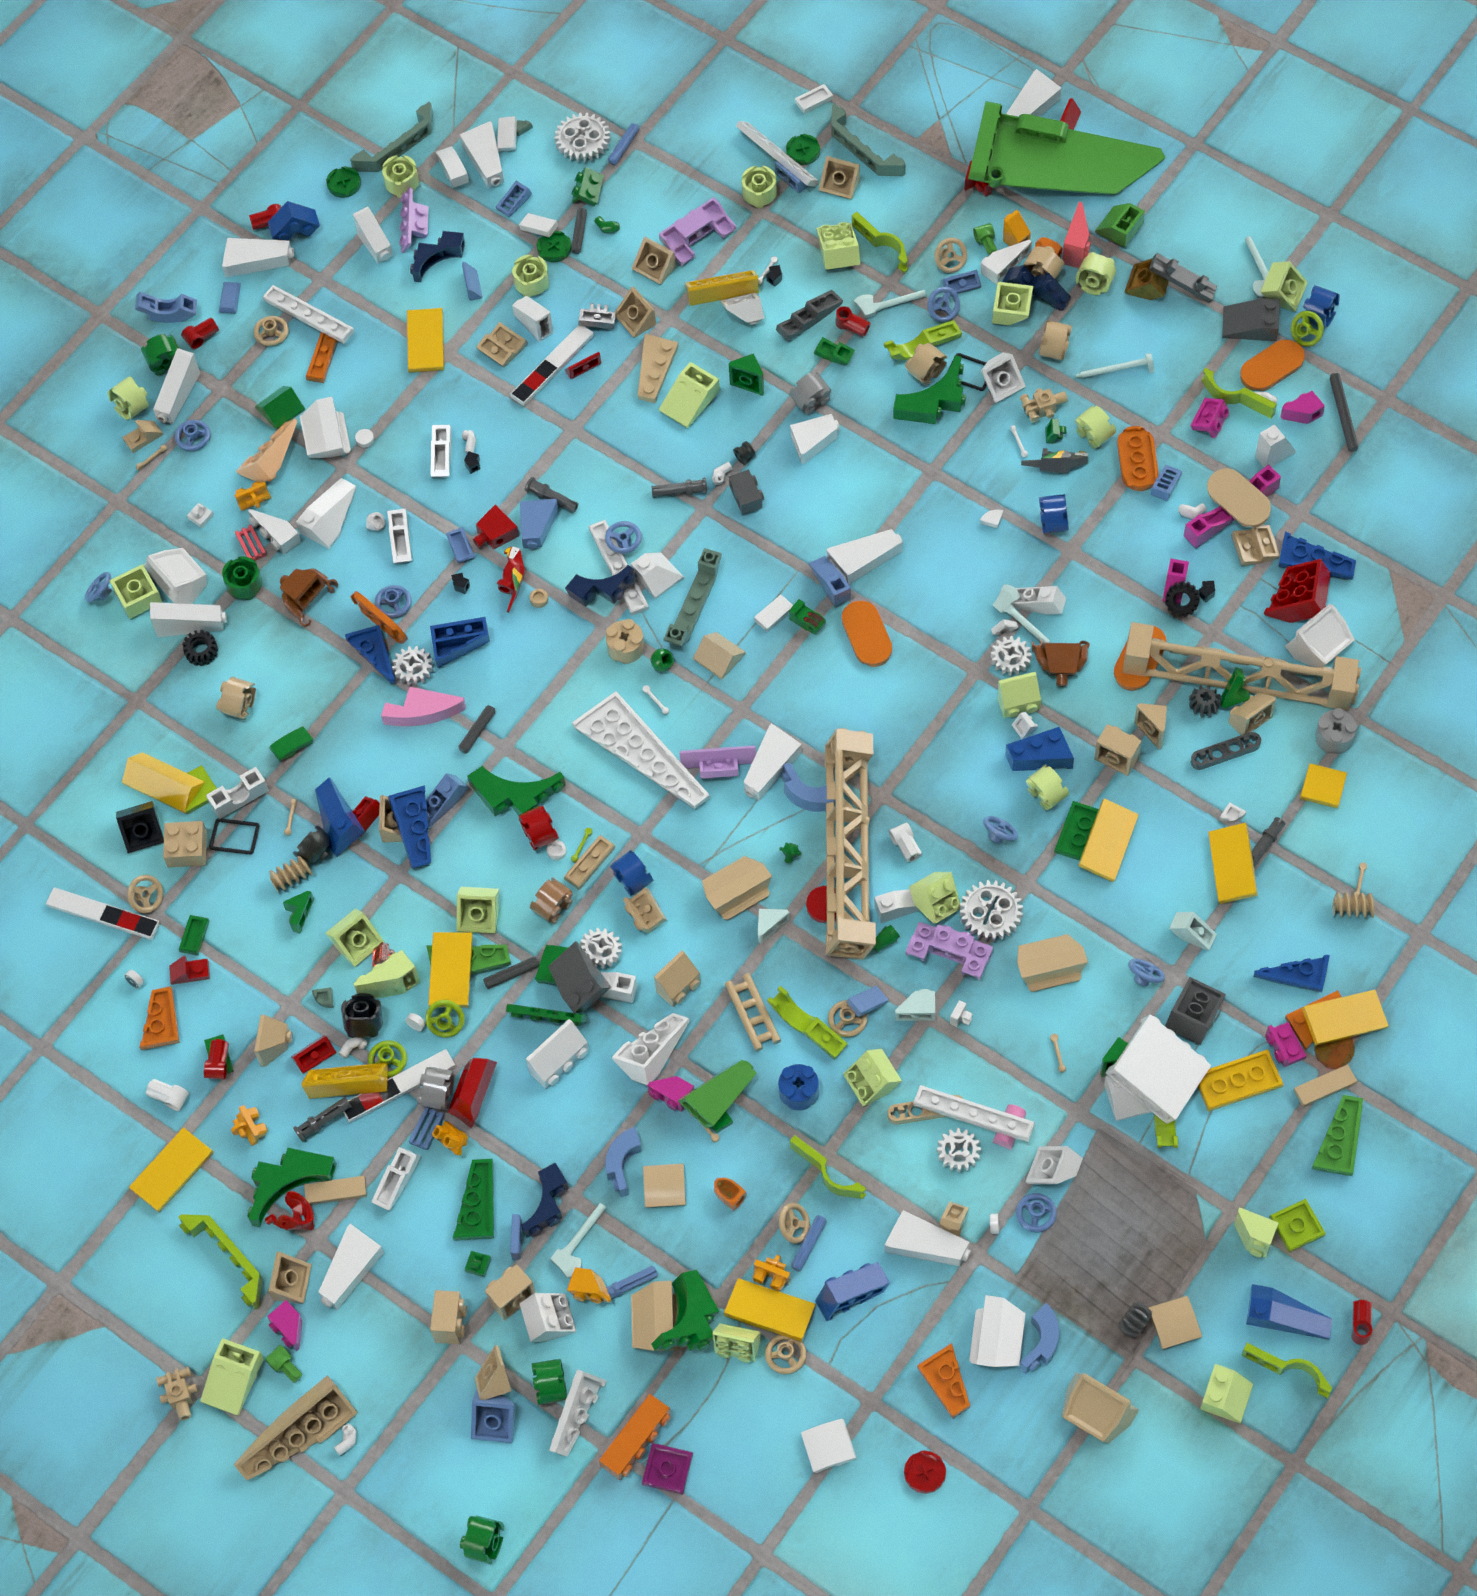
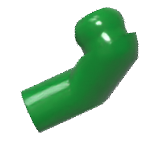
M601 216L596 217L594 220L604 233H613L620 229L618 222H605Z

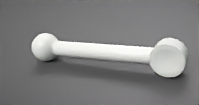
M771 257L770 264L761 277L758 278L759 285L763 283L769 267L778 262L777 257Z
M1015 425L1010 426L1011 432L1014 434L1020 447L1021 456L1027 457L1028 452L1024 450Z
M645 685L643 692L656 702L662 709L663 714H668L669 709L664 707L650 691V687Z

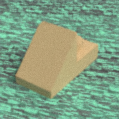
M135 420L137 429L122 438L134 453L164 434L154 421Z
M949 1201L941 1217L940 1228L959 1237L969 1207Z

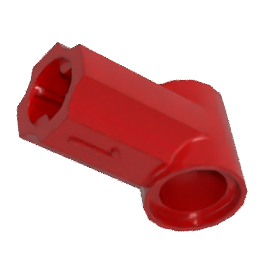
M272 204L265 211L249 215L253 230L268 226V221L278 212L281 205Z
M846 306L839 307L836 311L835 324L839 329H848L862 337L867 334L871 325L870 322L853 314L851 309Z
M208 318L195 327L188 326L184 328L181 336L191 349H197L206 338L218 332L219 328L213 318Z
M223 1039L211 1041L209 1057L204 1064V1078L225 1080L229 1048L227 1041Z
M1367 1300L1353 1301L1351 1337L1359 1345L1368 1343L1373 1330L1371 1325L1372 1302ZM1357 1330H1364L1367 1334L1360 1335Z

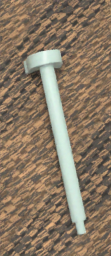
M1147 353L1145 354L1146 358L1083 371L1080 374H1076V378H1085L1146 364L1149 373L1154 372L1152 355Z

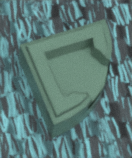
M518 120L516 134L520 136L532 129V123L527 120Z
M331 987L312 990L314 999L318 1004L326 1008H334Z

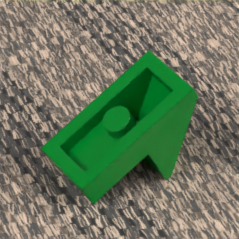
M1235 667L1221 695V707L1227 708L1250 699L1249 691L1242 688L1245 683L1243 669Z
M305 891L283 902L285 910L292 912L289 923L293 932L300 933L314 901L311 891Z

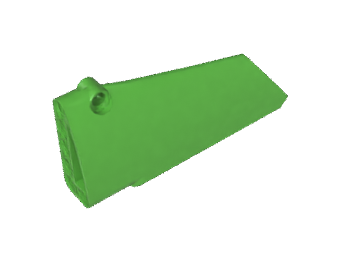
M985 101L968 179L988 183L993 188L1004 185L1116 195L1153 169L1166 157L1161 148L1068 129L1067 123L1029 114H1021L1019 117L1003 114L1001 112L1003 105ZM992 175H997L999 178H993Z

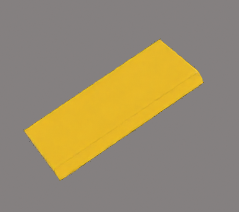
M442 308L407 310L409 373L444 370Z
M1104 798L1100 804L1078 866L1114 882L1139 814Z
M1241 823L1208 831L1218 902L1223 904L1257 896L1248 825Z
M433 932L429 1007L439 1000L453 1001L461 1008L469 1007L472 932Z
M1376 990L1307 1005L1302 1008L1315 1046L1389 1027Z
M1267 1049L1210 1068L1197 1087L1209 1112L1281 1088L1284 1084Z
M183 1127L134 1180L129 1189L160 1213L214 1152Z
M738 1278L725 1308L724 1316L802 1342L816 1304Z

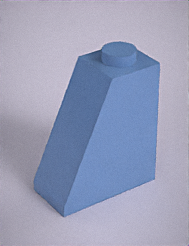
M557 499L520 501L523 549L542 547L558 513Z

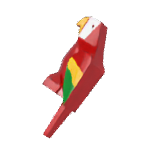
M513 546L508 547L504 551V554H507L508 563L503 570V579L497 582L500 592L512 594L507 609L508 613L517 597L525 575L521 550Z

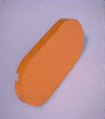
M1291 340L1275 342L1243 364L1240 372L1242 384L1253 391L1254 389L1259 391L1270 389L1301 368L1305 357L1303 348Z
M1127 427L1119 434L1117 440L1122 481L1132 490L1145 491L1152 488L1158 478L1154 438L1143 427Z
M355 591L350 596L352 602L356 605L358 604L360 611L376 625H379L392 639L401 644L408 640L402 629L361 593Z
M854 601L848 604L842 612V625L857 659L871 667L885 664L891 656L892 643L878 610L867 601Z
M1154 626L1152 638L1162 639L1167 642L1164 632ZM1126 642L1115 664L1114 678L1120 687L1133 691L1147 686L1152 676L1145 677L1122 673L1127 646ZM1160 649L1159 654L1163 656L1165 650ZM1149 654L1146 669L1156 670L1159 663Z

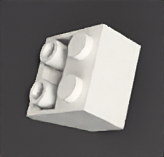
M534 1293L520 1303L530 1342H547L576 1332L566 1294Z

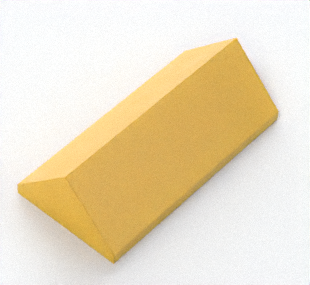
M754 270L684 282L690 306L759 293L758 275Z
M143 752L127 758L122 779L124 785L183 813H186L185 810L205 783Z
M387 1063L313 1069L309 1070L301 1084L309 1099L386 1092L388 1065Z

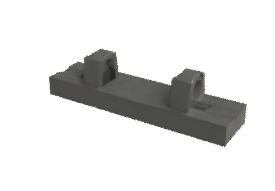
M1158 253L1153 256L1150 271L1208 303L1213 300L1217 286L1209 282L1208 277L1205 275L1200 277L1178 265L1179 261L1174 258L1169 260Z

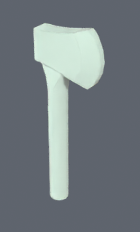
M1251 236L1245 238V242L1263 277V280L1254 281L1253 291L1258 297L1264 298L1260 291L1268 275V270Z
M925 290L878 303H873V295L866 294L857 297L854 300V304L866 319L876 316V312L884 308L926 297Z
M1003 585L993 606L999 612H1006L1014 617L1039 641L1042 640L1043 645L1051 643L1046 636L1012 605L1020 599L1016 588L1011 585Z
M599 1203L569 1244L561 1250L557 1249L550 1258V1261L563 1272L566 1278L572 1277L575 1267L581 1268V1259L571 1255L606 1209L601 1203Z

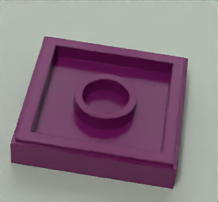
M652 1443L642 1485L683 1495L693 1452Z

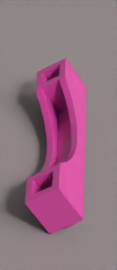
M1267 465L1256 473L1249 482L1268 497L1279 489L1281 476L1270 465ZM1219 506L1210 512L1199 514L1185 524L1184 537L1197 548L1235 519Z

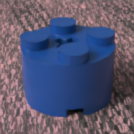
M1314 285L1311 297L1305 300L1303 308L1306 311L1316 313L1321 318L1323 326L1328 327L1336 314L1334 309L1335 305H1339L1340 294ZM1308 316L1309 322L1317 324L1312 317Z
M1065 494L1039 497L1043 533L1068 531Z
M632 850L610 865L614 872L613 875L619 882L623 883L624 889L629 896L635 895L654 881L650 873L646 874L645 865Z
M795 1064L782 1070L778 1081L781 1101L793 1110H805L811 1107L819 1096V1081L814 1069L810 1066Z

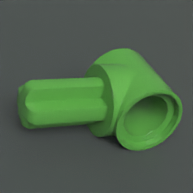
M988 223L974 227V238L977 243L984 245L987 254L990 255L992 252L997 251L993 241L995 232L992 224Z
M282 1345L275 1348L265 1358V1361L275 1372H283L293 1383L299 1381L302 1377V1373L291 1363L292 1356Z

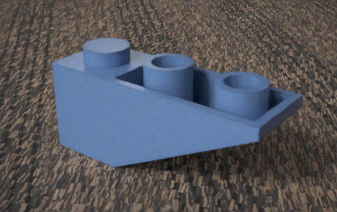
M826 556L808 563L834 607L851 600L849 584L842 573Z
M446 773L426 799L428 829L448 812L469 788L456 775Z

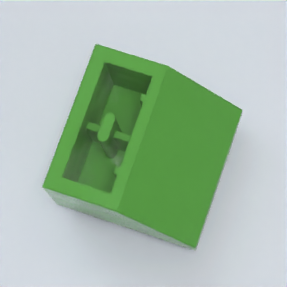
M1131 203L1113 206L1095 232L1126 247L1143 225L1145 210Z

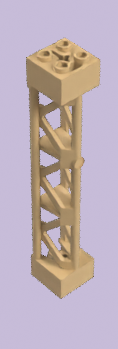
M1131 622L1122 673L1145 677L1153 676L1225 689L1231 677V674L1220 665V660H1225L1234 664L1262 667L1260 672L1245 677V683L1242 688L1247 689L1249 693H1263L1277 698L1319 704L1334 709L1341 708L1346 711L1349 710L1351 704L1355 703L1359 690L1357 682L1361 674V668L1358 667L1359 660L1336 656L1332 668L1323 666L1315 668L1291 664L1285 660L1270 657H1250L1228 653L1222 649L1167 643L1162 639L1152 638L1153 625ZM1161 649L1186 656H1201V660L1176 669L1159 654V651ZM1149 654L1167 672L1146 669ZM1206 666L1204 678L1186 675L1189 672ZM1211 666L1227 682L1208 679ZM1281 670L1294 674L1314 675L1323 678L1321 682L1302 689H1296L1280 673ZM1266 677L1265 688L1246 685ZM1273 677L1287 692L1269 689L1271 678ZM1330 686L1327 699L1307 696L1311 692Z
M846 728L836 729L825 744L827 799L836 800L835 806L834 802L826 803V955L864 960L876 945V923L869 922L868 825L870 818L868 816L867 762L873 755V734L866 733L865 731H850ZM833 767H835V782L833 775ZM859 773L860 800L846 784L855 774ZM843 791H844L845 794L850 798V800L855 804V806L857 807V809L853 808V807L843 798ZM834 821H836L835 837H834ZM844 822H851L844 827ZM856 829H860L861 856L846 839ZM844 848L849 852V854L858 863V865H855L844 854ZM834 877H836V893H834ZM844 878H852L844 884ZM857 885H861V912L846 895ZM844 904L848 907V909L852 912V914L857 918V920H854V919L844 910ZM834 913H836V925H837V929H835Z

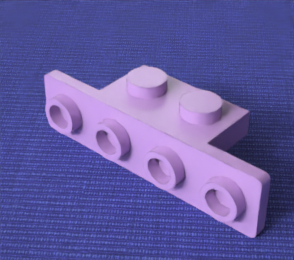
M410 187L401 196L402 209L400 216L402 217L400 231L402 233L399 245H401V252L403 253L411 245V235L424 239L428 235V206L412 202L413 188Z
M741 746L680 751V763L685 768L700 767V778L711 779L714 777L738 776V764H752L756 756V747Z

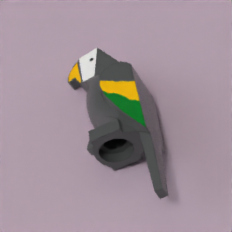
M1043 448L1041 460H1021V465L1040 468V471L1068 473L1074 467L1087 464L1088 453L1084 451L1073 453L1064 450L1050 452L1047 448Z

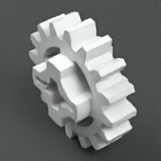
M1010 636V640L1003 637V642L997 640L996 646H992L990 656L992 658V665H996L995 670L1002 669V674H1005L1007 671L1009 676L1012 675V672L1019 675L1020 669L1026 671V666H1030L1032 653H1030L1031 648L1026 647L1027 642L1021 643L1020 637L1013 640V636Z
M408 646V651L401 649V655L396 653V659L392 661V669L396 679L400 678L401 683L407 681L408 685L411 682L418 685L419 680L423 683L425 682L424 677L430 678L429 672H433V661L430 653H426L424 648L419 651L418 646L414 650Z
M596 928V932L590 929L588 935L584 933L579 944L596 967L601 965L602 969L605 968V964L612 967L613 962L617 963L622 952V943H618L619 937L614 938L613 931L608 934L606 928L603 932H600L599 928Z
M957 1128L956 1133L950 1129L949 1136L946 1134L942 1135L943 1140L938 1141V1146L940 1147L937 1148V1153L940 1154L938 1160H944L943 1167L949 1165L950 1171L957 1168L958 1173L961 1172V1168L969 1171V1165L975 1167V1160L979 1161L981 1147H977L979 1140H974V1133L969 1136L967 1129L961 1133L960 1128ZM970 1145H971L972 1151H973L971 1155H970V1152L968 1151ZM946 1146H948V1149L950 1150L948 1155L945 1152Z

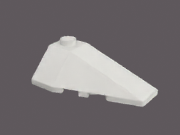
M340 478L307 507L296 521L299 533L330 549L341 534V527L346 519V513L351 505L356 486Z
M675 1013L670 1014L656 1023L654 1029L647 1033L642 1032L638 1035L639 1038L632 1043L628 1041L623 1044L612 1056L613 1061L632 1080L648 1085L661 1072L687 1027L689 1018Z

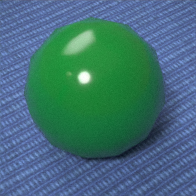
M664 648L657 649L651 655V665L657 671L666 672L673 666V654Z

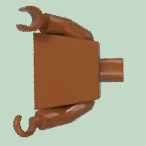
M314 568L305 570L295 569L289 576L283 575L280 579L283 603L296 618H300L299 622L304 627L310 625L311 620L309 619L308 624H303L302 618L304 616L301 613L326 585L330 593H335V589L331 585L338 588V582L335 579L328 580L326 575Z
M1042 640L1039 641L1040 645H1034L1032 641V651L1035 653L1036 660L1049 676H1056V686H1068V676H1075L1076 672L1081 671L1087 662L1088 648L1090 646L1087 641L1082 640L1080 643H1045L1044 645Z

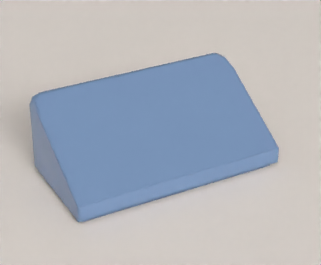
M775 162V174L796 192L801 193L808 187L782 164Z
M462 262L469 300L481 299L482 292L477 270L468 263Z
M977 270L942 279L943 286L953 289L956 293L982 287Z

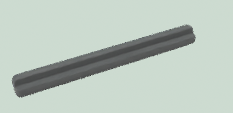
M1332 373L1330 375V382L1347 447L1350 452L1357 451L1358 442L1339 373Z

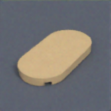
M1224 468L1214 472L1208 479L1207 490L1210 498L1242 526L1258 527L1269 519L1271 513L1269 499L1239 472Z

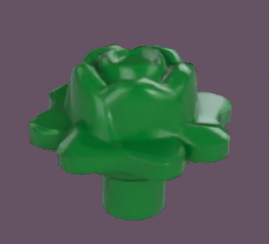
M786 842L784 847L779 848L785 855L784 861L792 863L793 857L802 854L798 849V845L793 843L788 844Z

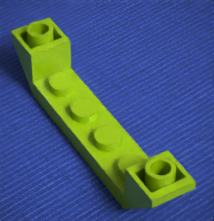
M179 1215L178 1218L181 1221L179 1226L186 1235L190 1233L195 1237L205 1230L211 1238L215 1236L219 1241L216 1244L223 1252L228 1251L231 1255L229 1257L230 1261L236 1267L240 1265L243 1269L241 1273L249 1281L240 1289L243 1294L241 1299L248 1307L252 1305L257 1310L260 1305L263 1281L260 1273L210 1215Z

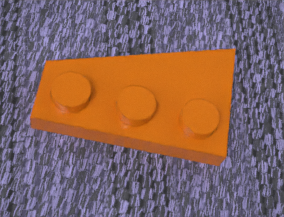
M172 987L152 990L147 1010V1020L143 1028V1038L140 1042V1050L180 1043Z
M1337 990L1308 1005L1341 998L1342 996ZM1302 1008L1287 1014L1285 1019L1291 1025L1297 1039L1306 1051L1314 1041Z
M952 1343L917 1365L918 1370L952 1419L970 1408Z

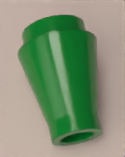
M892 925L885 926L877 935L876 945L873 948L878 952L897 942L900 935Z

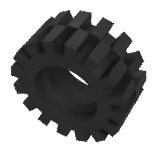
M1184 581L1176 582L1173 586L1171 585L1165 597V605L1168 607V611H1171L1173 615L1177 614L1178 617H1181V615H1184V617H1187L1188 614L1192 615L1196 611L1200 600L1199 591L1195 589L1196 586L1190 585V582L1184 583ZM1178 593H1186L1190 601L1187 605L1181 606L1176 603L1175 596Z
M195 630L194 635L189 633V638H184L185 642L182 643L183 652L189 663H193L195 666L199 663L200 666H204L203 663L206 662L208 665L210 664L209 660L213 662L215 660L214 656L217 657L218 655L217 643L214 636L210 635L208 631L204 633V630H200V633ZM198 644L207 645L206 650L197 653L193 651L194 647Z

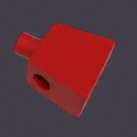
M495 504L476 523L479 535L473 538V542L478 548L487 543L492 549H496L519 536L518 527Z

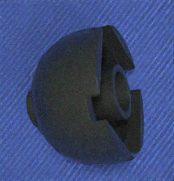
M319 825L315 827L316 832L312 833L310 831L297 846L299 851L293 852L295 857H302L308 864L315 863L319 859L323 861L329 854L327 851L330 846L329 836Z

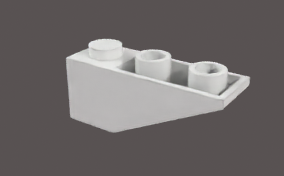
M251 509L248 510L251 525L254 528L258 527L260 529L261 535L271 541V545L276 551L280 550L285 555L301 543L299 533L288 521Z
M1057 586L1016 588L1020 599L1012 604L1014 608L1045 615L1062 614L1066 597Z
M601 972L611 986L601 997L633 1003L637 989L636 976L618 972Z

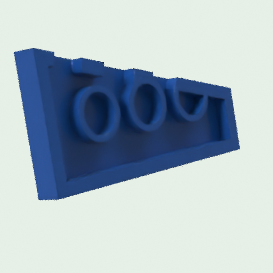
M1285 531L1279 567L1287 568L1322 559L1330 571V576L1353 580L1356 560L1335 551L1329 552L1320 545H1312L1307 543V540L1295 538Z
M425 785L388 796L412 869L431 863Z

